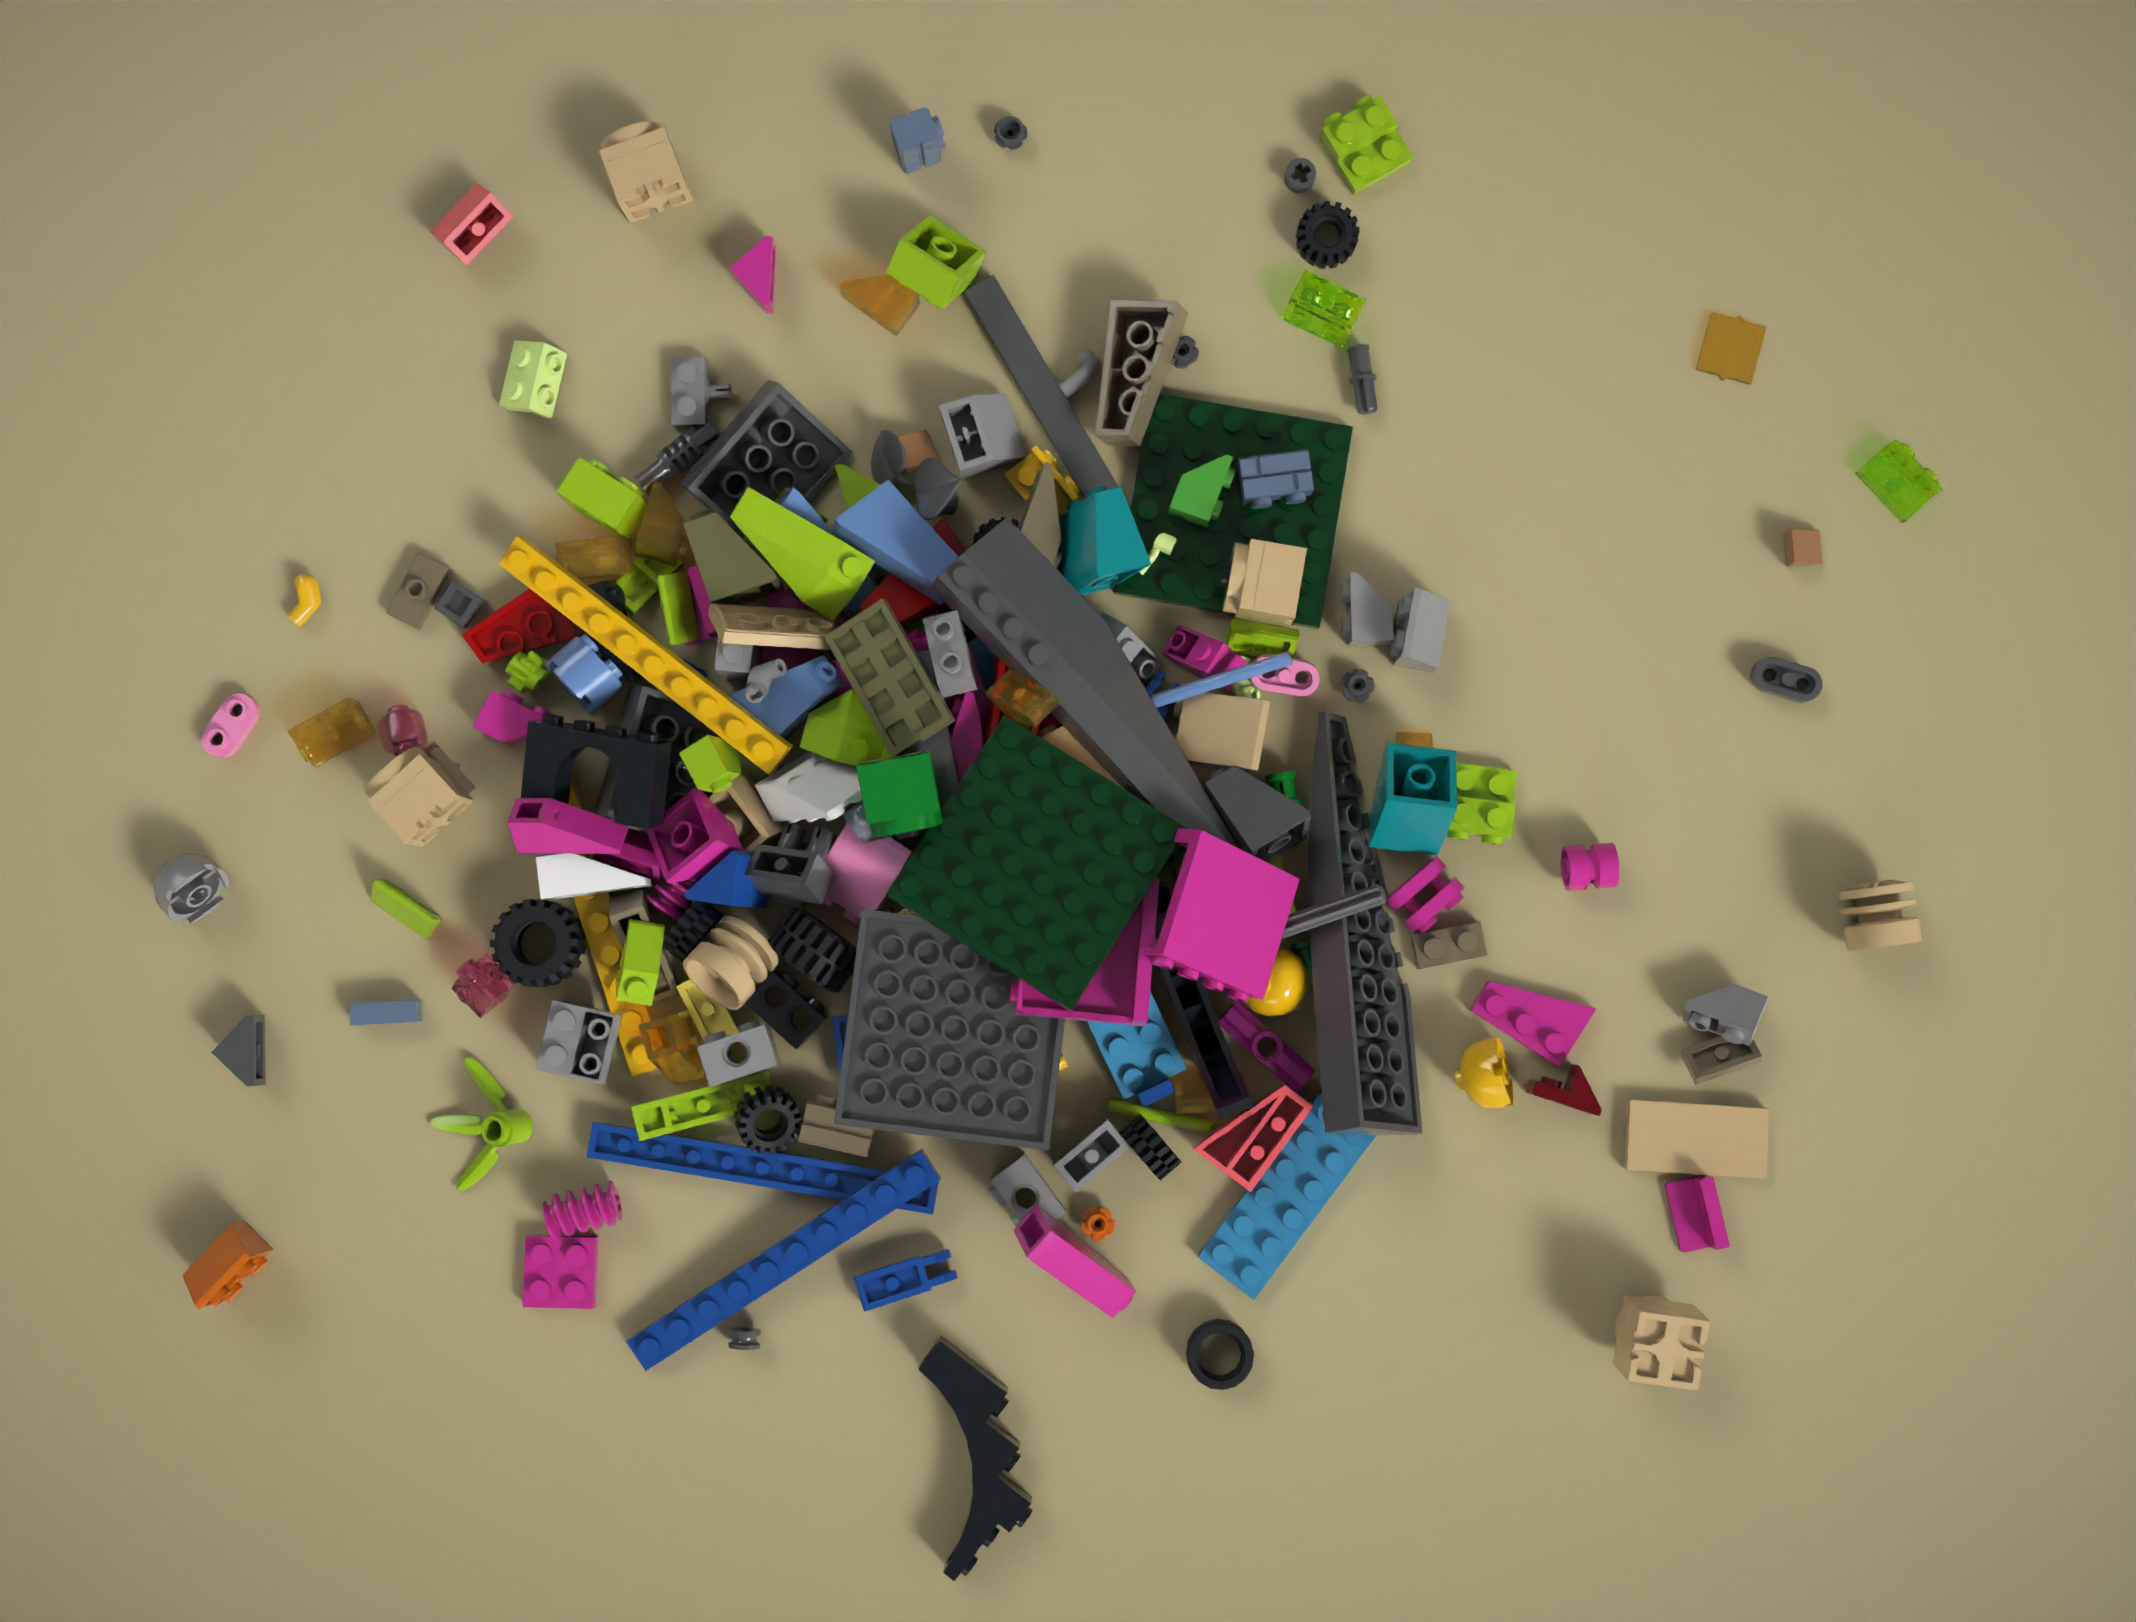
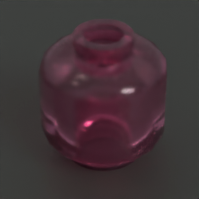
M396 705L389 708L388 713L380 718L378 728L383 748L387 753L397 757L413 747H420L422 749L426 746L428 735L423 716L419 711L410 709L406 705Z

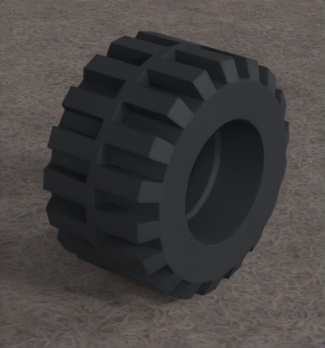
M527 899L523 900V903H515L509 906L510 911L502 912L498 917L501 922L499 925H494L491 931L496 934L494 940L490 939V947L495 948V953L491 954L494 962L500 964L498 970L502 974H507L509 980L514 983H520L522 986L546 987L559 984L562 979H568L573 975L571 971L574 968H579L582 963L579 960L580 955L585 954L586 947H582V940H585L586 936L585 932L580 930L579 926L582 924L579 918H574L572 915L574 912L569 908L563 907L560 903L554 901ZM537 922L550 926L556 938V947L553 955L542 964H533L528 961L521 948L524 932L529 926Z
M792 907L768 939L772 950L828 991L839 993L854 972L857 948L802 908Z

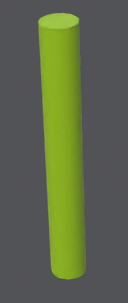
M1110 1098L1107 1112L1135 1118L1141 1114L1148 1121L1210 1134L1213 1121Z

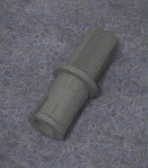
M1367 344L1354 345L1347 349L1352 373L1349 383L1354 386L1357 412L1362 415L1377 411L1374 381L1377 377L1376 374L1372 373L1370 348Z

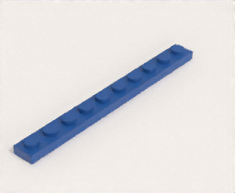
M592 1122L586 1156L587 1158L841 1200L888 1171L782 1152L770 1155L768 1150H765L764 1154H759L756 1148L752 1151L745 1146L673 1134H665L639 1141L636 1128L600 1122ZM939 1181L897 1209L933 1215Z
M921 1148L639 1331L626 1341L644 1370L647 1371L940 1181V1175Z

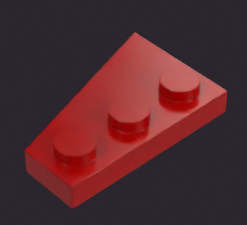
M529 588L463 633L462 636L480 662L486 664L514 656L520 651L525 653L530 650L571 640L575 636L581 637L583 633L576 627L575 623Z

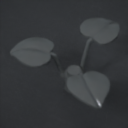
M882 430L875 442L871 457V472L874 481L883 484L889 480L893 485L897 481L900 484L916 488L917 509L925 520H932L937 515L954 514L958 506L956 490L962 479L950 472L940 461L933 458H927L922 461L917 469L915 481L904 478L901 472L904 470L907 462L905 449L895 434L888 430ZM875 563L868 573L877 587L890 574Z

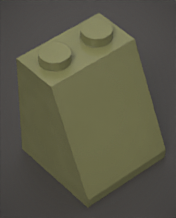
M701 511L691 515V521L683 523L711 604L745 605L765 598L767 594L785 590L775 572L717 512Z

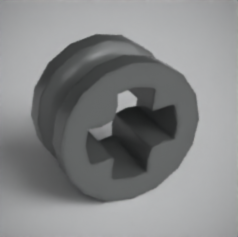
M1305 158L1292 160L1286 168L1284 176L1285 185L1295 193L1308 191L1314 184L1316 177L1315 166ZM1295 169H1300L1301 173L1304 171L1308 173L1305 182L1300 183L1299 178L1297 180L1292 178L1294 177Z
M747 1327L729 1329V1334L733 1337L732 1341L728 1343L729 1348L737 1350L760 1349V1343L757 1342V1336L761 1335L760 1329Z

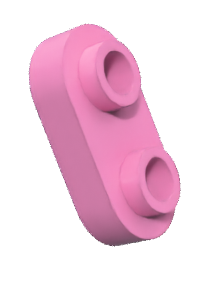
M1263 654V655L1257 657L1253 662H1256V661H1259V660H1262V659H1265V658H1268V657H1271V656H1275V655H1273V654ZM1291 658L1293 665L1274 670L1271 676L1261 674L1251 679L1262 690L1295 696H1308L1317 689L1320 677L1313 663L1307 660ZM1300 671L1308 674V678L1304 682H1298L1295 679L1296 674Z
M240 693L232 694L224 700L201 737L202 746L208 754L219 758H227L237 752L259 719L260 708L256 700ZM237 705H241L243 711L241 715L236 717L234 715V708ZM221 733L223 742L216 746L214 738L217 734Z

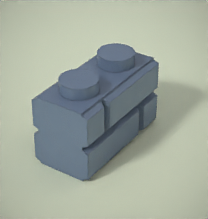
M923 107L910 112V116L903 114L891 119L889 124L893 144L903 172L909 174L920 170L922 165L928 167L941 161L940 150L946 148L943 138V128L938 116L931 117L929 109Z
M1308 449L1238 459L1237 472L1242 504H1251L1252 509L1272 506V501L1285 499L1286 504L1302 503L1306 501V496H1311L1314 490Z

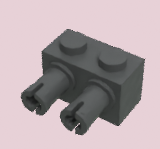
M785 823L776 847L757 844L745 876L762 895L822 904L834 877L833 871L826 863V857L836 835L829 829L822 828L821 830L820 827H816L806 851L798 850L806 834V830L797 824Z

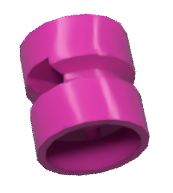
M1614 843L1592 844L1589 850L1584 845L1562 847L1560 866L1562 881L1566 891L1584 890L1590 883L1596 889L1617 887L1619 883V859Z

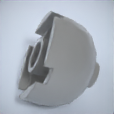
M193 853L177 856L164 864L155 879L154 893L156 902L161 910L175 923L181 924L179 920L187 919L190 923L197 922L209 915L221 904L223 898L218 895L222 892L224 886L227 889L229 888V876L217 863L207 856Z

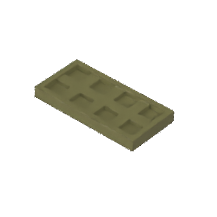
M880 599L824 636L891 756L902 755L956 721L887 600Z

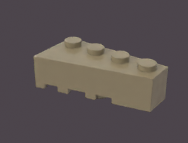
M1111 300L1095 431V436L1107 445L1140 447L1188 316V312L1177 301Z

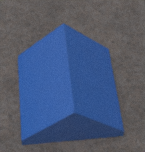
M740 850L731 851L684 893L687 900L765 909L768 897L762 895L745 876L754 852Z

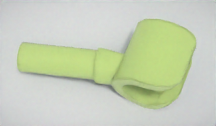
M1161 533L1157 536L1148 554L1151 564L1155 561L1160 551L1167 555L1171 554L1176 543L1175 537L1166 533ZM1151 565L1139 571V573L1144 575Z

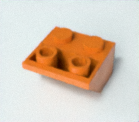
M244 1220L232 1223L182 1275L193 1303L199 1310L211 1305L217 1307L224 1300L227 1303L230 1302L243 1290L244 1287L241 1285L243 1280L248 1275L255 1276L268 1264L269 1261L266 1257L273 1248Z

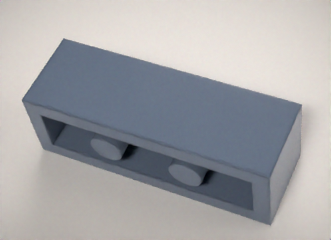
M421 1000L350 1003V1025L422 1021Z

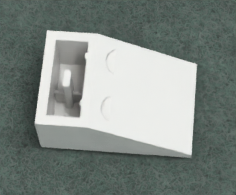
M806 751L775 771L774 774L755 784L773 822L788 821L791 824L801 819L812 822L819 818H825L826 821H830L841 816L845 812L844 807L849 803L862 801L856 766L837 762L811 751Z

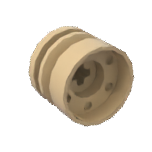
M1889 879L1860 883L1845 891L1838 892L1839 901L1855 899L1856 907L1840 909L1841 915L1858 916L1859 923L1843 928L1847 951L1923 941L1920 918L1902 916V909L1917 904L1916 899L1900 901L1899 892L1915 890L1913 881L1904 882Z
M724 916L715 925V928L706 935L707 942H700L684 959L683 968L690 980L707 997L723 1007L738 1010L755 992V983H762L767 978V974L772 972L778 965V956L772 950L766 938L755 928L736 917Z

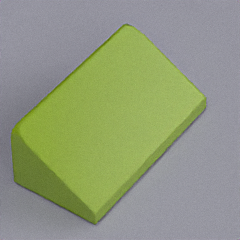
M687 572L658 576L657 583L669 644L675 645L699 639Z
M376 879L373 882L371 900L375 905L423 938L428 939L442 920L438 914L388 880Z

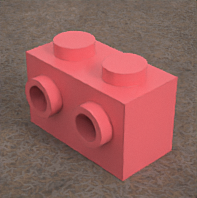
M475 183L429 232L453 256L467 266L492 238L513 218V215L490 191Z

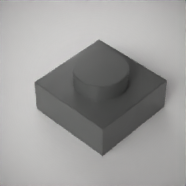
M452 580L434 609L462 627L467 628L485 600L455 580Z

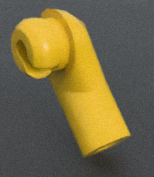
M305 573L299 574L294 580L299 603L287 615L300 627L321 604L319 583L314 577Z

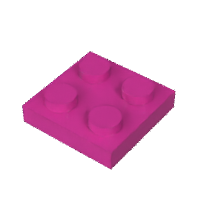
M550 1235L525 1236L523 1307L595 1308L598 1236L561 1235L559 1239H553Z

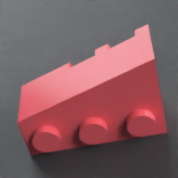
M1282 1083L1253 1103L1254 1107L1241 1111L1191 1146L1196 1152L1250 1192L1314 1107Z

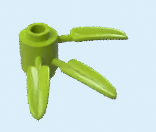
M469 1057L464 1059L465 1066L490 1104L496 1105L500 1111L491 1113L483 1123H481V1116L443 1115L435 1117L429 1122L431 1127L446 1132L469 1135L482 1134L483 1139L489 1143L485 1145L458 1181L456 1190L459 1191L467 1190L492 1168L499 1159V1154L496 1152L498 1147L520 1144L527 1141L533 1129L529 1114L519 1108L507 1110L501 1101L505 1097V1093L499 1083L480 1062Z

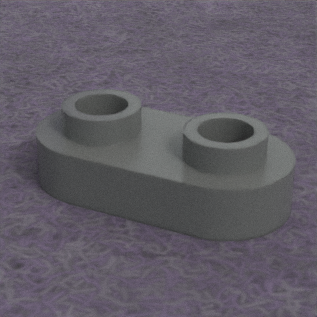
M1764 658L1758 661L1751 670V681L1759 691L1795 702L1803 703L1816 698L1822 690V679L1816 670L1780 658ZM1764 670L1772 673L1773 678L1771 682L1764 679ZM1798 680L1804 681L1806 685L1804 691L1797 689L1796 683Z

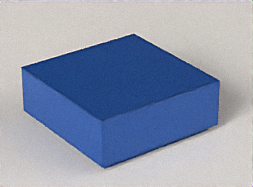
M1167 1078L1138 1092L1137 1095L1141 1104L1147 1106L1174 1093V1088Z

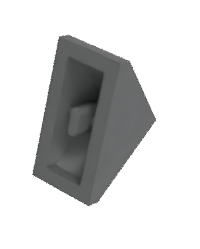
M265 1015L245 1016L211 1052L246 1086L265 1085Z

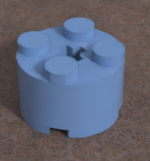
M584 634L580 638L575 636L544 665L550 673L554 672L560 678L558 682L583 709L587 708L589 714L593 716L624 688L622 683L625 680L622 677V672L610 659L605 663L600 659L599 648Z

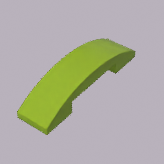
M769 1071L728 1081L713 1087H705L632 1106L631 1110L639 1141L733 1117L734 1111H739L737 1108L739 1100L744 1103L746 1102L743 1096L745 1093L749 1092L753 1096L756 1094L755 1087L760 1086L763 1092L766 1091V1085H772Z

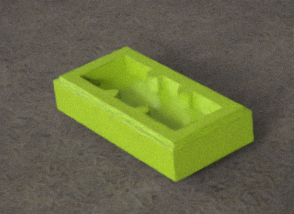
M1231 618L1226 645L1235 653L1259 657L1263 654L1278 655L1289 651L1291 658H1294L1299 630Z

